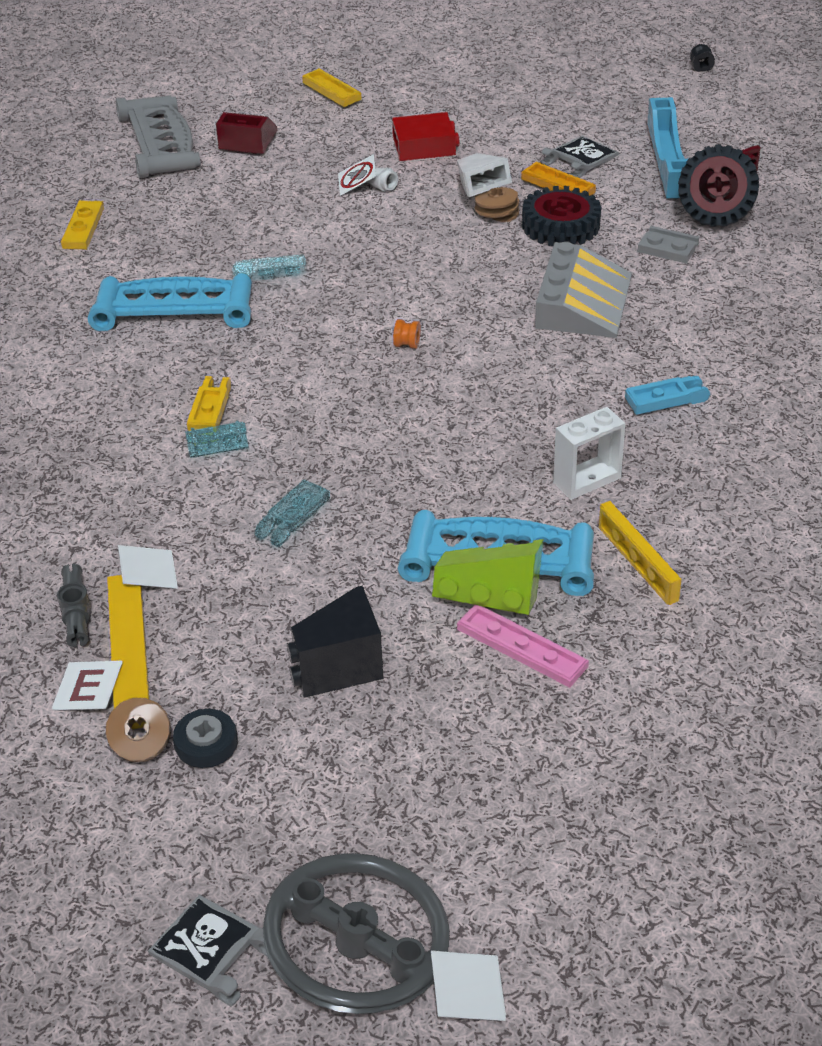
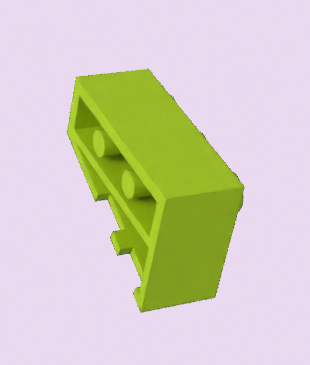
M544 539L533 540L532 543L519 545L508 543L503 544L502 547L487 549L476 547L445 551L434 568L432 597L529 615L537 598Z

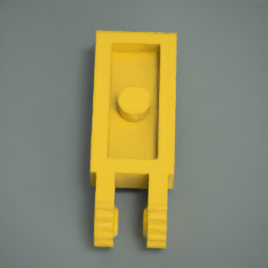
M205 376L202 386H199L187 420L188 432L217 433L231 390L230 377H223L220 386L214 387L213 376Z

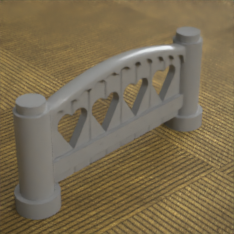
M170 95L126 100L125 97L116 98L119 122L129 121L130 118L142 154H135L136 170L139 179L149 178V174L190 170L200 167L199 153L192 151V133L186 120L178 112L176 97H171ZM158 114H164L165 119H158L152 117ZM161 125H168L169 130H162L156 128ZM166 136H173L172 138L174 141H165L160 139ZM171 147H177L178 152L172 153L167 152L165 150Z

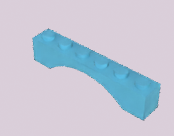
M673 97L649 98L647 125L666 198H680L678 182L681 170L685 167L686 161L689 158L685 159L681 151L675 103Z

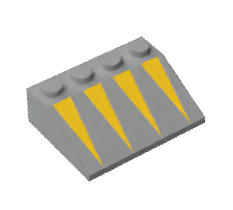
M555 242L536 301L535 328L617 338L632 273L582 245L570 242Z

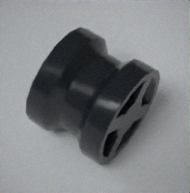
M699 44L692 48L689 57L694 69L697 72L711 70L715 64V58L710 47L705 44Z

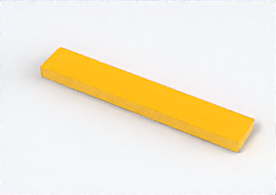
M122 575L107 577L111 661H123L113 688L114 708L121 702L131 698L150 699L142 586L123 584ZM136 722V723H134V724L132 725L131 728H132V729L143 728L144 725H145V722H143L141 725H139V724Z

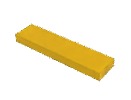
M611 501L600 504L598 528L666 604L671 605L678 602L682 581L679 575Z

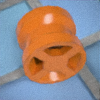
M397 319L393 333L394 346L409 345L410 348L417 349L421 334L420 322L406 323L403 319Z

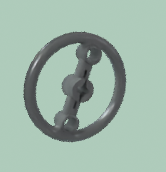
M335 854L310 861L297 868L283 879L272 893L266 907L263 922V938L266 953L279 977L301 997L321 1007L338 1012L353 1014L378 1013L395 1009L411 1002L434 983L431 951L448 952L450 929L448 917L442 902L433 889L408 868L392 860L368 854ZM340 873H362L384 878L399 885L418 901L426 913L432 933L430 951L425 952L422 943L414 938L405 937L397 940L378 929V914L369 904L352 902L342 907L324 896L323 885L317 879ZM290 909L293 917L299 922L312 923L318 921L336 932L335 945L343 956L351 959H360L371 953L390 965L392 978L400 982V984L380 991L357 993L338 990L312 979L294 963L285 949L281 935V922L284 911Z

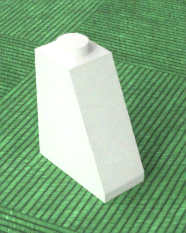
M476 153L457 160L461 183L467 197L512 183L508 158Z

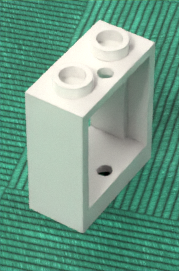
M605 407L556 427L553 483L570 500L621 478L625 422L608 407ZM599 438L598 456L577 465L578 446Z

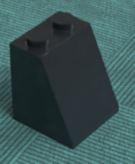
M363 585L353 588L291 627L292 642L287 643V651L291 664L294 663L295 666H290L289 671L293 686H300L303 698L384 679L381 631Z

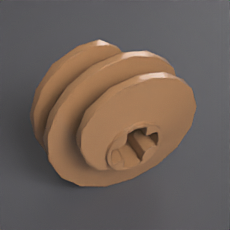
M507 187L492 188L489 191L475 195V211L481 216L490 217L500 222H511L519 215L518 192L514 189Z
M131 698L121 702L111 711L106 722V738L110 748L122 759L131 762H146L160 755L168 745L171 735L170 719L166 711L157 702L147 698ZM136 722L139 725L145 722L143 728L146 734L141 738L138 735L132 738L134 731L131 727Z

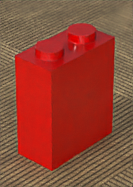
M447 112L392 118V138L399 161L456 155V147L460 145L459 134L455 132L454 120L450 121Z

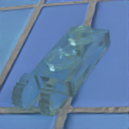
M304 254L239 260L234 263L231 272H233L232 275L234 277L240 273L250 276L252 272H259V276L274 275V270L283 269L285 274L299 273L300 268L306 266V259Z
M303 479L267 512V515L261 522L259 521L255 529V536L259 539H265L271 534V544L280 547L288 540L291 532L296 531L330 499V490Z

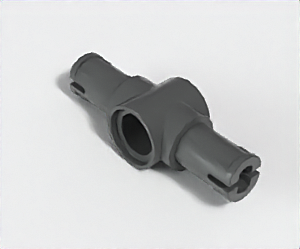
M68 564L61 569L63 586L57 592V599L62 621L66 625V642L71 647H77L78 638L80 639V646L88 642L86 624L91 617L92 611L87 589L82 581V567L78 564H72V571L70 572Z

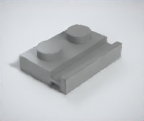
M650 226L649 232H646L639 242L637 252L687 264L696 246L699 245L700 237Z

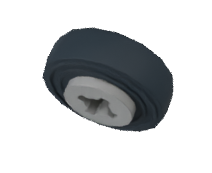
M211 708L198 709L186 714L178 721L173 731L174 749L180 760L189 766L197 768H209L224 763L233 755L238 743L237 728L231 717L223 711Z

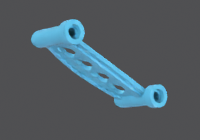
M244 273L236 275L233 280L206 277H159L119 283L115 277L109 276L101 281L96 302L90 308L88 314V323L97 331H108L113 328L116 316L223 314L224 321L228 326L243 328L249 324L251 318L249 301L252 281ZM181 292H197L189 299H183L178 295ZM206 292H223L216 298H209L205 294ZM143 293V295H141L136 300H129L125 296L126 294L135 295ZM153 293H170L163 299H155L151 295Z
M421 510L413 518L407 548L400 556L398 572L403 579L412 582H422L429 577L431 566L437 564L445 551L478 547L472 539L479 536L484 539L496 538L497 541L488 548L502 547L503 544H506L504 541L507 539L515 541L526 540L529 543H532L533 540L544 539L543 542L547 544L559 543L561 546L550 555L542 552L540 575L561 576L560 585L564 592L569 595L584 596L591 592L594 584V573L591 569L594 531L589 524L583 522L577 523L571 530H565L543 523L501 517H460L440 520L436 519L431 511ZM441 535H463L466 538L454 547H450Z

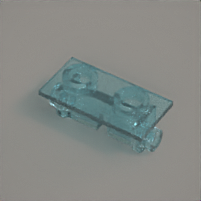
M238 420L231 424L196 430L191 428V431H185L190 458L249 448L245 422H239Z

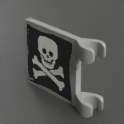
M581 136L552 150L544 148L542 154L546 155V158L541 160V163L549 166L559 157L572 163L571 167L575 171L570 175L581 178L587 171L618 156L619 152Z
M201 895L188 906L148 950L151 956L206 988L228 1006H233L240 999L241 994L236 990L238 987L237 981L230 976L224 975L225 972L250 944L260 953L267 956L264 946L263 928L253 925Z

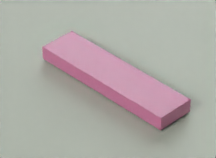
M474 605L457 622V630L569 688L589 667V660L483 606Z

